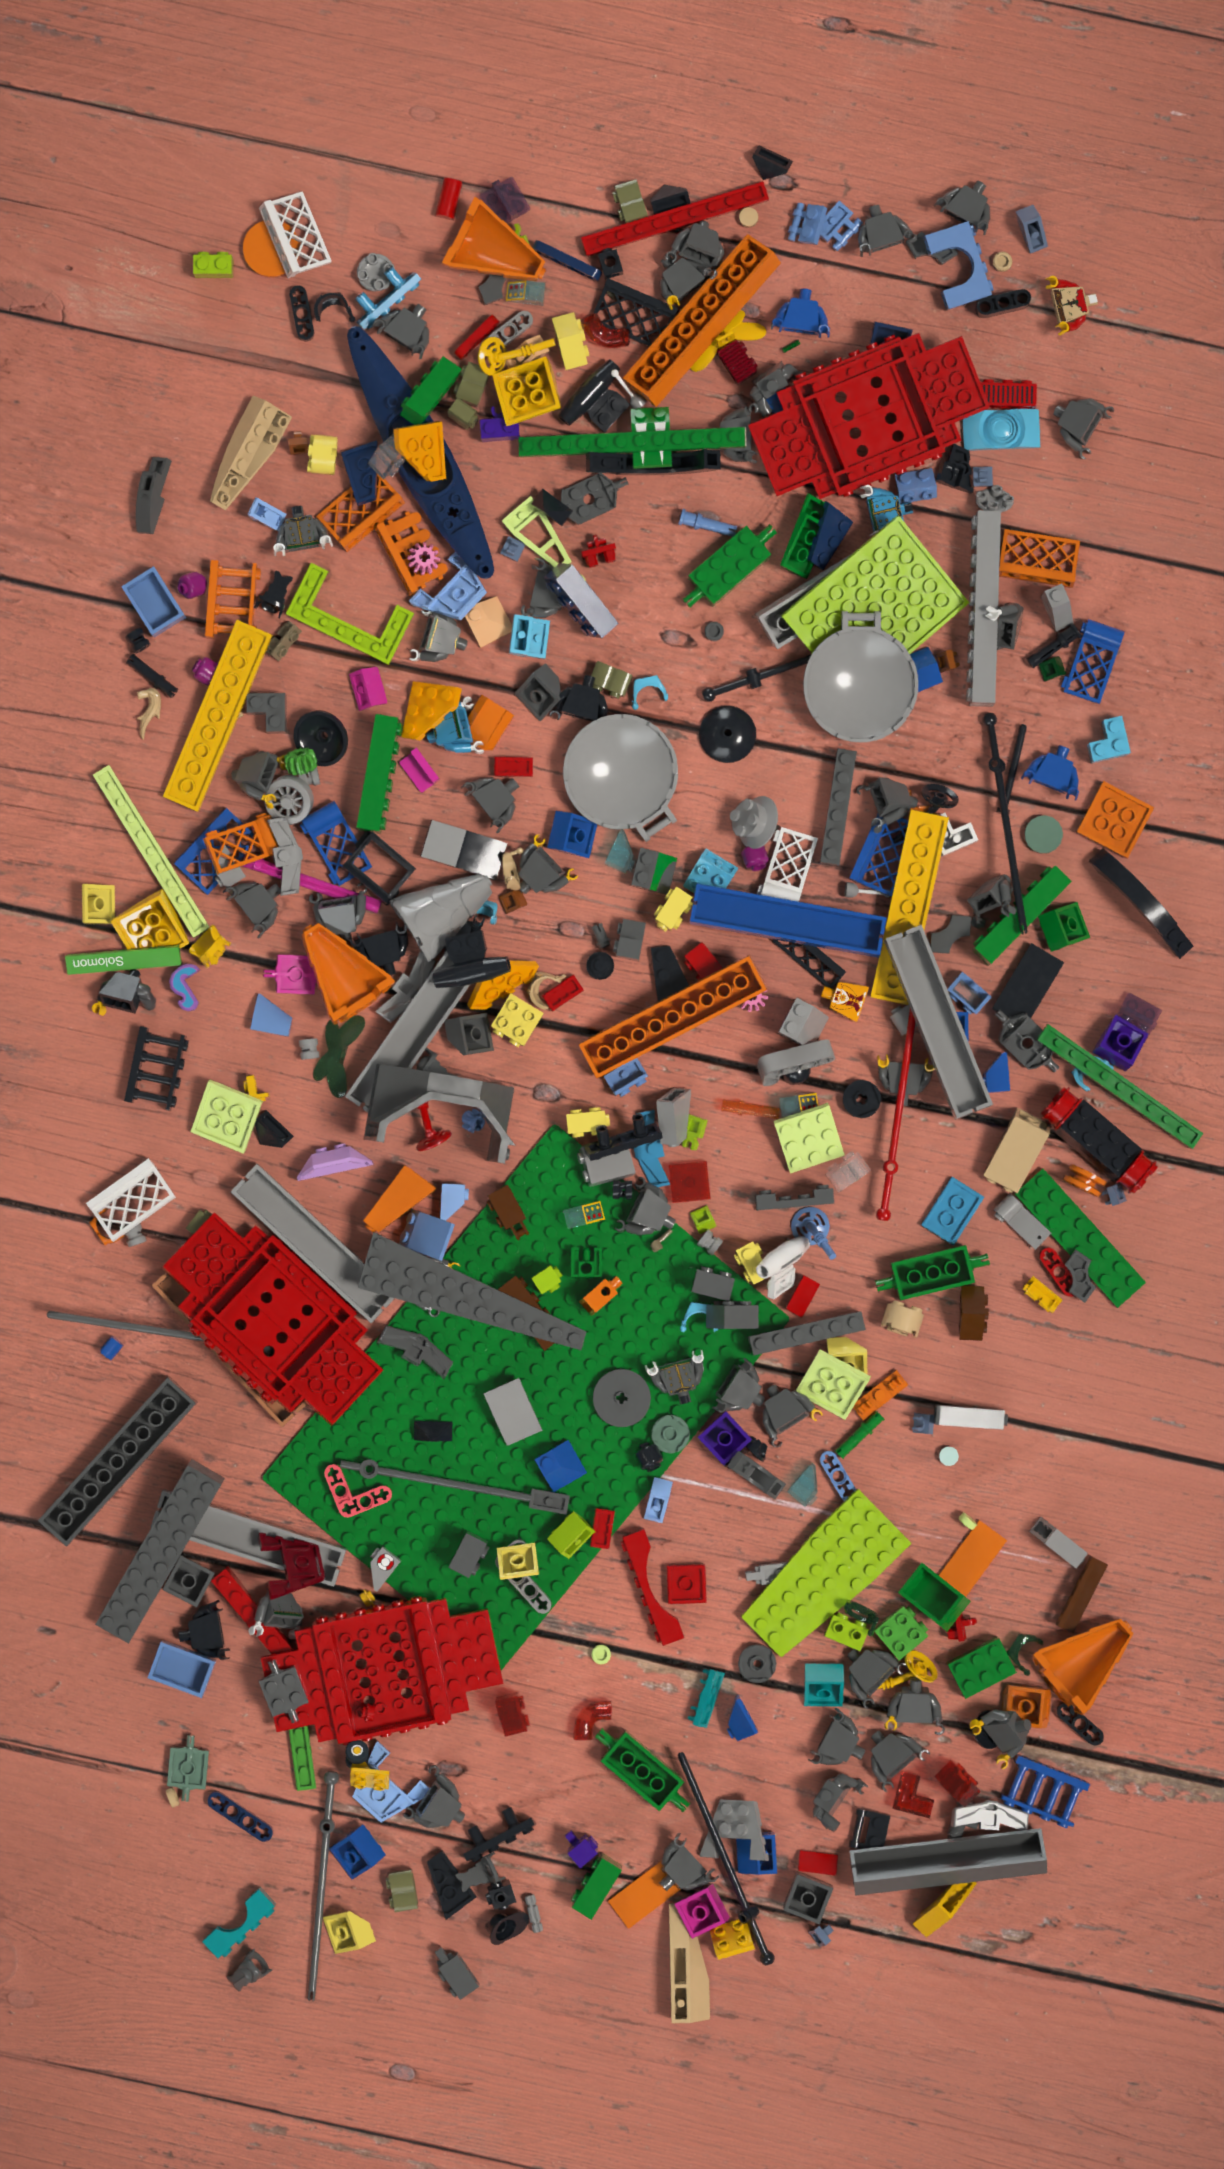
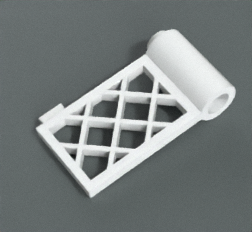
M781 827L780 831L776 830L773 840L777 842L764 885L760 884L757 894L799 902L818 838ZM783 833L792 835L795 842L785 846L782 841ZM805 839L812 841L811 849L803 852L799 842ZM796 844L801 854L791 858L787 849ZM785 851L789 860L779 864L776 856L778 853ZM803 856L806 866L798 870L794 860ZM791 862L796 872L786 876L782 866ZM779 868L784 878L779 881L770 879L771 873ZM797 874L801 880L799 888L792 886L788 878Z

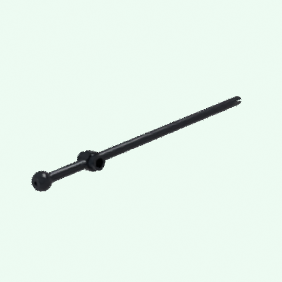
M812 654L759 673L756 668L745 671L747 677L714 689L706 687L702 690L704 701L712 702L717 695L750 684L751 690L762 686L760 680L805 665Z
M987 713L982 717V722L988 730L992 759L989 761V769L995 773L1020 933L1023 935L1024 932L1027 934L1028 930L1002 775L1006 764L999 756L995 732L997 717L994 713Z
M683 1752L678 1753L680 1764L742 1907L738 1914V1919L743 1924H749L761 1952L760 1962L765 1966L770 1965L774 1962L775 1956L771 1951H768L755 1921L759 1914V1909L755 1905L749 1906L688 1760Z

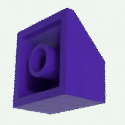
M1115 1015L1098 1040L1093 1053L1123 1071H1127L1133 1066L1148 1033Z
M727 1411L721 1414L698 1436L701 1442L723 1465L729 1462L738 1451L742 1450L752 1440Z

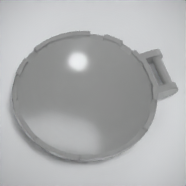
M842 611L841 630L821 642L807 663L803 680L804 697L815 721L831 735L850 742L876 741L896 731L906 721L914 708L918 694L917 669L904 645L890 634L881 630L880 611H874V613H848V611ZM848 621H874V627L848 626Z
M614 714L601 717L597 721L594 720L580 730L566 752L563 765V779L571 802L584 817L595 824L610 829H631L636 827L645 842L649 841L651 836L671 822L673 824L677 821L667 806L674 794L678 781L677 758L670 741L658 727L637 716ZM665 812L667 817L645 831L643 829L644 825Z

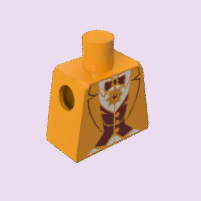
M838 982L836 989L824 986L821 997L831 1000L829 1006L831 1010L853 1022H857L869 987Z

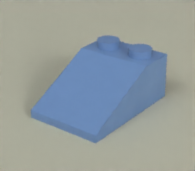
M411 1209L406 1218L405 1229L400 1235L399 1244L442 1261L455 1224Z

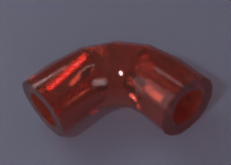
M596 313L588 314L582 318L581 325L584 331L599 346L606 348L629 346L630 336L626 328L608 329L602 324Z
M612 1701L593 1702L581 1709L575 1719L573 1740H593L592 1730L594 1724L600 1720H612Z

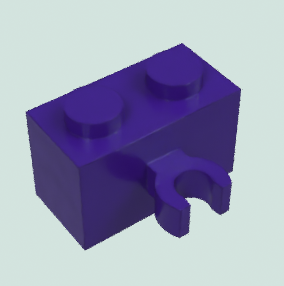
M494 406L491 408V413L495 418L480 420L482 442L519 440V423L506 426L503 412L497 414Z
M572 1830L565 1835L566 1839L572 1844L568 1848V1855L579 1868L583 1867L598 1854V1843L593 1836L588 1837L585 1834L578 1839Z

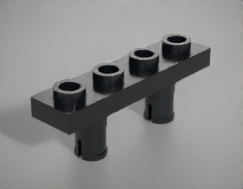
M635 1114L632 1116L633 1130L609 1137L607 1126L600 1125L596 1127L598 1141L583 1145L584 1151L590 1161L599 1160L602 1157L637 1148L646 1143H653L663 1138L662 1132L656 1123L645 1126L644 1116L642 1114Z
M512 1807L507 1808L501 1813L509 1827L508 1830L488 1841L484 1839L477 1825L467 1831L475 1846L472 1850L463 1854L466 1861L472 1860L474 1863L483 1857V1853L487 1851L493 1853L500 1849V1844L504 1842L509 1844L517 1840V1835L521 1833L526 1835L534 1830L533 1827L536 1825L534 1819L529 1818L524 1822H519Z

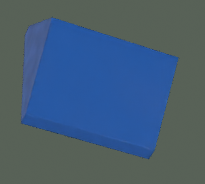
M929 647L910 654L917 669L918 692L943 682L937 661Z

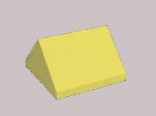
M82 884V923L112 924L111 920L115 918V885Z
M535 1543L497 1548L500 1580L539 1575Z

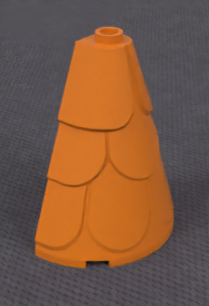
M474 197L452 247H449L442 261V265L452 269L500 275L503 278L537 281L538 278L542 280L546 269L543 268L545 265L543 258L477 197Z
M318 923L315 926L311 924L302 931L301 937L310 967L313 968L318 989L321 991L328 1016L334 1025L338 1024L337 1020L342 1023L374 1003L381 993H386L395 983L391 975L369 961L366 956L346 944L345 940Z
M1118 1619L1091 1628L1088 1632L1067 1638L1065 1641L1039 1649L1038 1652L1033 1654L1032 1659L1036 1666L1039 1664L1041 1669L1038 1672L1051 1690L1068 1707L1073 1705L1075 1707L1073 1709L1074 1712L1084 1715L1092 1707L1102 1686L1106 1684L1115 1664L1120 1661L1134 1633L1131 1631L1132 1627L1127 1621Z

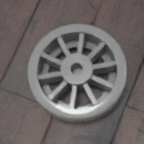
M293 775L278 777L271 783L268 793H265V795L273 794L279 799L276 800L277 802L269 801L274 806L273 809L266 807L269 815L273 819L286 818L289 825L304 820L312 810L314 796L310 786L303 779ZM281 805L282 807L278 810L275 806ZM283 809H287V815L281 813Z

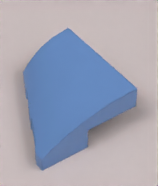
M258 994L250 1029L289 1037L293 1018L262 994Z

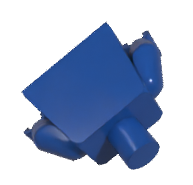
M800 289L799 298H791L790 302H785L777 311L775 319H773L771 329L777 326L779 327V332L789 331L817 335L819 338H821L822 333H826L827 338L830 337V328L823 308L818 306V301L810 300L812 292L810 289Z
M1059 745L1056 755L1048 752L1047 755H1040L1033 760L1021 777L1022 780L1024 777H1028L1030 779L1028 784H1031L1033 781L1066 794V799L1069 798V795H1074L1075 801L1078 798L1079 779L1077 769L1073 766L1072 761L1066 759L1070 749Z

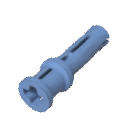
M684 508L682 509L678 524L692 526L695 530L703 528L731 537L735 536L737 526L705 518L701 513L687 512Z

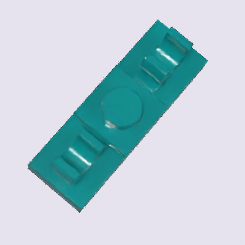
M712 1669L703 1670L704 1673H707L708 1678L707 1680L700 1679V1682L706 1685L699 1695L698 1707L691 1706V1709L696 1711L695 1717L688 1716V1719L693 1721V1725L698 1727H708L725 1675L724 1672Z

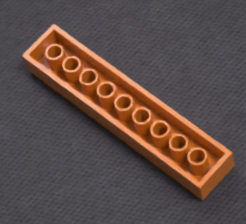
M747 234L716 269L718 273L716 278L712 280L709 278L623 377L628 386L657 407L781 264L775 253Z
M749 954L580 1042L579 1047L597 1079L765 992L768 987Z

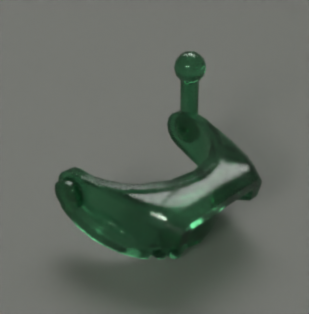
M847 1600L844 1606L845 1613L861 1622L871 1624L872 1627L867 1634L868 1636H873L874 1629L879 1621L878 1614L864 1605ZM852 1609H853L854 1611H856V1612H858V1613H860V1614H863V1615H865V1616H868V1617L865 1618V1617H863V1616H860V1615L854 1613V1612L852 1611Z
M1019 1633L1009 1650H1007V1654L1019 1666L1018 1669L1023 1671L1024 1675L1029 1676L1030 1670L1024 1668L1018 1660L1020 1648L1028 1642H1037L1043 1645L1044 1641L1031 1634Z

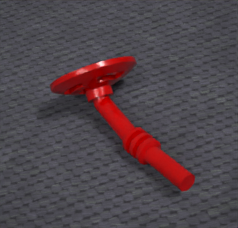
M428 1101L418 1106L425 1129V1137L417 1144V1151L432 1149L445 1142L452 1135L450 1130L435 1131V1129H432L428 1113Z

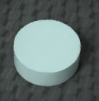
M947 1446L941 1449L939 1459L944 1465L952 1466L958 1461L959 1455L955 1448Z

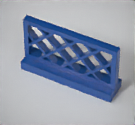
M227 808L213 820L174 862L207 895L216 887L218 882L215 880L217 874L214 871L213 863L212 873L201 874V862H212V860H201L200 852L203 849H207L203 840L206 837L205 834L214 830L220 833L223 828L226 831L227 823L231 819L238 823V826L243 825ZM246 828L244 834H249L253 838L254 833ZM214 839L210 840L213 848H220V846H214ZM240 841V844H239L238 847H240V848H246L245 850L247 851L248 848H249V845H241V841ZM239 852L236 860L240 861L245 854ZM190 863H198L199 874H190L185 868ZM193 876H199V881ZM201 876H212L213 884L208 889L201 884Z
M877 814L876 818L883 819V817H879V814ZM904 818L897 820L900 827L889 831L887 824L882 825L880 833H874V828L878 825L871 827L849 877L851 881L892 897L895 886L893 876L897 875V872L891 874L888 864L897 860L900 863L901 856L898 855L896 846L903 844L904 840L894 844L891 834L901 830L905 839L903 829L907 828L909 820ZM889 835L892 845L881 849L880 839ZM894 848L897 858L886 861L883 851ZM881 853L884 863L874 866L871 860L873 855ZM886 865L889 875L879 879L875 869ZM873 870L877 880L870 883L864 881L865 873ZM891 877L893 886L889 892L882 888L880 881Z

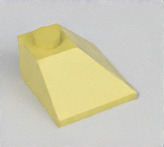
M847 1337L827 1339L828 1354L868 1375L867 1349Z
M350 1911L323 1917L335 1954L358 1950L376 1941L370 1923Z

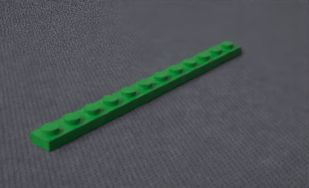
M745 427L519 437L520 458L586 455L588 452L636 453L746 448Z

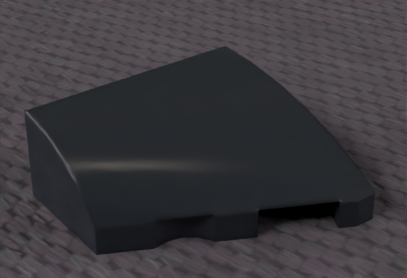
M956 444L945 447L946 452L943 453L935 481L963 492L973 493L974 487L970 485L969 476L972 475L969 465V450Z

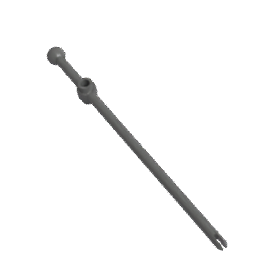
M55 1311L47 1312V1317L50 1319L204 1342L199 1336L196 1337L187 1331ZM266 1346L263 1349L266 1355L274 1354V1349L270 1346Z
M327 1771L324 1775V1781L327 1783L324 1819L321 1820L319 1825L323 1834L308 1988V2001H310L311 1991L313 1992L312 2002L316 1996L330 1833L335 1828L332 1810L335 1784L339 1781V1775L334 1771ZM324 1824H329L330 1828H326Z

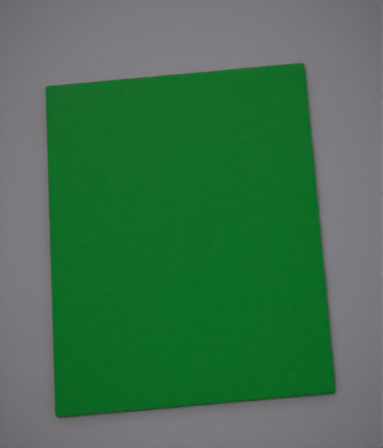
M553 1125L502 1186L509 1185L526 1216L523 1223L529 1235L525 1234L520 1237V1240H517L511 1228L505 1229V1227L501 1228L496 1220V1217H498L495 1210L491 1211L487 1204L443 1259L448 1260V1263L456 1262L460 1265H452V1269L496 1289L502 1287L513 1277L517 1276L520 1278L522 1276L528 1284L526 1289L530 1294L532 1292L536 1294L540 1300L538 1304L542 1309L546 1307L551 1315L586 1331L582 1349L578 1350L554 1343L544 1351L532 1336L440 1311L437 1317H431L428 1310L424 1311L414 1303L406 1302L387 1326L416 1334L420 1333L427 1337L430 1342L453 1361L446 1378L443 1380L423 1360L419 1366H416L401 1358L405 1350L376 1343L379 1338L378 1336L365 1353L383 1371L332 1426L315 1412L263 1475V1480L338 1543L347 1548L349 1552L370 1569L371 1561L373 1560L370 1556L377 1547L381 1550L384 1546L401 1559V1562L386 1582L408 1601H411V1598L415 1596L426 1597L427 1602L446 1598L450 1616L488 1608L501 1670L602 1549L590 1547V1537L568 1559L547 1539L552 1531L558 1528L573 1511L583 1517L593 1528L595 1510L599 1508L615 1511L612 1537L650 1491L654 1477L660 1478L683 1451L682 1449L675 1453H665L660 1450L663 1461L661 1467L654 1471L647 1472L639 1467L635 1453L639 1450L638 1446L643 1443L649 1442L650 1445L654 1444L652 1428L655 1422L666 1415H676L682 1418L690 1431L689 1443L715 1412L713 1407L718 1405L716 1399H720L715 1394L733 1365H742L744 1363L743 1358H746L753 1366L762 1355H751L747 1336L783 1329L790 1320L786 1313L714 1254L711 1256L707 1249H705L706 1247L701 1248L698 1246V1241L677 1223L671 1228L673 1232L661 1242L663 1248L657 1252H653L650 1244L661 1237L669 1228L662 1226L660 1231H654L648 1235H636L626 1231L618 1232L615 1228L621 1229L623 1223H618L617 1220H622L628 1224L626 1220L639 1192L632 1187V1200L625 1199L624 1197L613 1199V1181L589 1187L588 1182L585 1183L582 1172L584 1167L583 1164L579 1163L577 1153H579L580 1148L583 1146L558 1125ZM601 1201L605 1220L586 1224L582 1205ZM600 1203L584 1207L587 1222L603 1218ZM520 1222L513 1226L515 1230L522 1228ZM571 1247H579V1261H583L584 1248H589L590 1261H594V1247L602 1248V1279L571 1278ZM585 1264L581 1267V1271L584 1274H589L592 1271V1267ZM550 1265L553 1268L557 1266L563 1275L560 1277L561 1282L559 1285L561 1287L552 1293L548 1290L541 1294L531 1278ZM701 1266L713 1269L712 1273L720 1274V1271L731 1273V1278L735 1280L729 1301H751V1305H758V1329H718V1331L713 1332V1328H706V1314L700 1312L692 1314L687 1319L686 1331L681 1332L682 1320L684 1321L691 1302L711 1305L713 1301H726L691 1292L696 1270H701ZM616 1275L623 1283L616 1289L618 1294L591 1316L579 1301L604 1279L609 1281ZM602 1289L601 1293L606 1296L607 1292ZM435 1309L431 1310L432 1314H436L438 1312V1310ZM701 1350L703 1351L704 1372L700 1384L696 1385V1389L689 1390L691 1399L689 1403L680 1405L677 1394L670 1396L669 1393H663L653 1384L650 1375L645 1369V1365L649 1369L653 1368V1362L658 1367L691 1358L692 1351H694L696 1356L701 1354ZM617 1369H626L639 1374L647 1383L651 1395L650 1406L646 1415L636 1424L627 1427H616L606 1423L597 1414L593 1403V1393L598 1381L608 1372ZM520 1378L542 1431L507 1446L484 1393ZM620 1393V1396H616V1399H618L621 1404H623L624 1400L628 1399L624 1396V1393ZM414 1421L453 1422L452 1441L430 1442L414 1440ZM567 1440L571 1443L587 1474L555 1491V1493L570 1495L566 1515L529 1508L530 1502L378 1474L374 1478L367 1479L360 1474V1471L341 1468L353 1497L382 1485L388 1486L392 1490V1497L388 1502L348 1518L340 1514L324 1474L327 1466L331 1464L340 1466L341 1460L362 1463L367 1459H372L378 1463L379 1467L527 1494H531L532 1488L553 1492L539 1469L535 1458ZM371 1465L366 1466V1471L372 1472L373 1467ZM333 1467L330 1468V1472L328 1473V1475L333 1476L335 1480L334 1482H331L332 1486L335 1485L337 1482H343L342 1478H340L339 1480L337 1479L336 1474L339 1473V1471L334 1470ZM338 1485L335 1488V1493L338 1496H343L346 1493V1488ZM380 1489L381 1493L378 1495H375V1492H372L371 1494L374 1497V1503H378L376 1499L380 1497H383V1499H387L386 1495H388L389 1492L384 1491L383 1489ZM361 1497L360 1504L363 1507H368L371 1504L370 1497ZM357 1499L353 1500L355 1504L351 1506L345 1503V1507L342 1509L343 1512L347 1511L350 1514L351 1509L357 1507V1511L361 1510L357 1505ZM467 1531L487 1540V1546L489 1547L484 1559L480 1557L477 1562L480 1566L475 1576L471 1574L469 1578L448 1568ZM516 1539H522L526 1544L535 1543L539 1575H532L530 1577L551 1599L552 1605L549 1612L544 1614L538 1613L508 1579L500 1580L499 1569L495 1563L498 1556L497 1548L507 1547ZM517 1577L513 1579L518 1581L521 1580L522 1577ZM527 1585L524 1588L525 1593L528 1595H532L536 1591L533 1585ZM539 1592L538 1595L531 1600L534 1602L535 1599H537L540 1603L538 1607H544L546 1609L547 1601H541L539 1599V1596L541 1595V1593Z

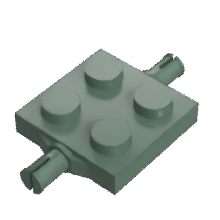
M187 1735L185 1747L170 1748L167 1786L182 1789L181 1801L189 1802L190 1790H205L207 1783L209 1750H201L194 1747V1735Z

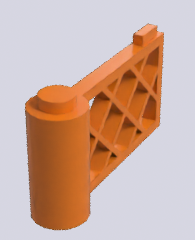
M263 813L256 816L255 821L220 833L214 830L205 834L206 837L203 840L217 875L273 856L272 849L279 846L267 820L272 819L270 815ZM248 827H251L254 833L252 839L243 835ZM232 833L238 836L236 844L227 841L229 834ZM216 839L222 842L219 851L212 847L210 840ZM241 839L250 843L247 851L238 847ZM225 844L233 848L231 857L222 853ZM253 845L260 848L262 855L256 856L250 853ZM236 851L245 854L242 862L234 859ZM220 856L229 860L227 867L222 869L218 862Z

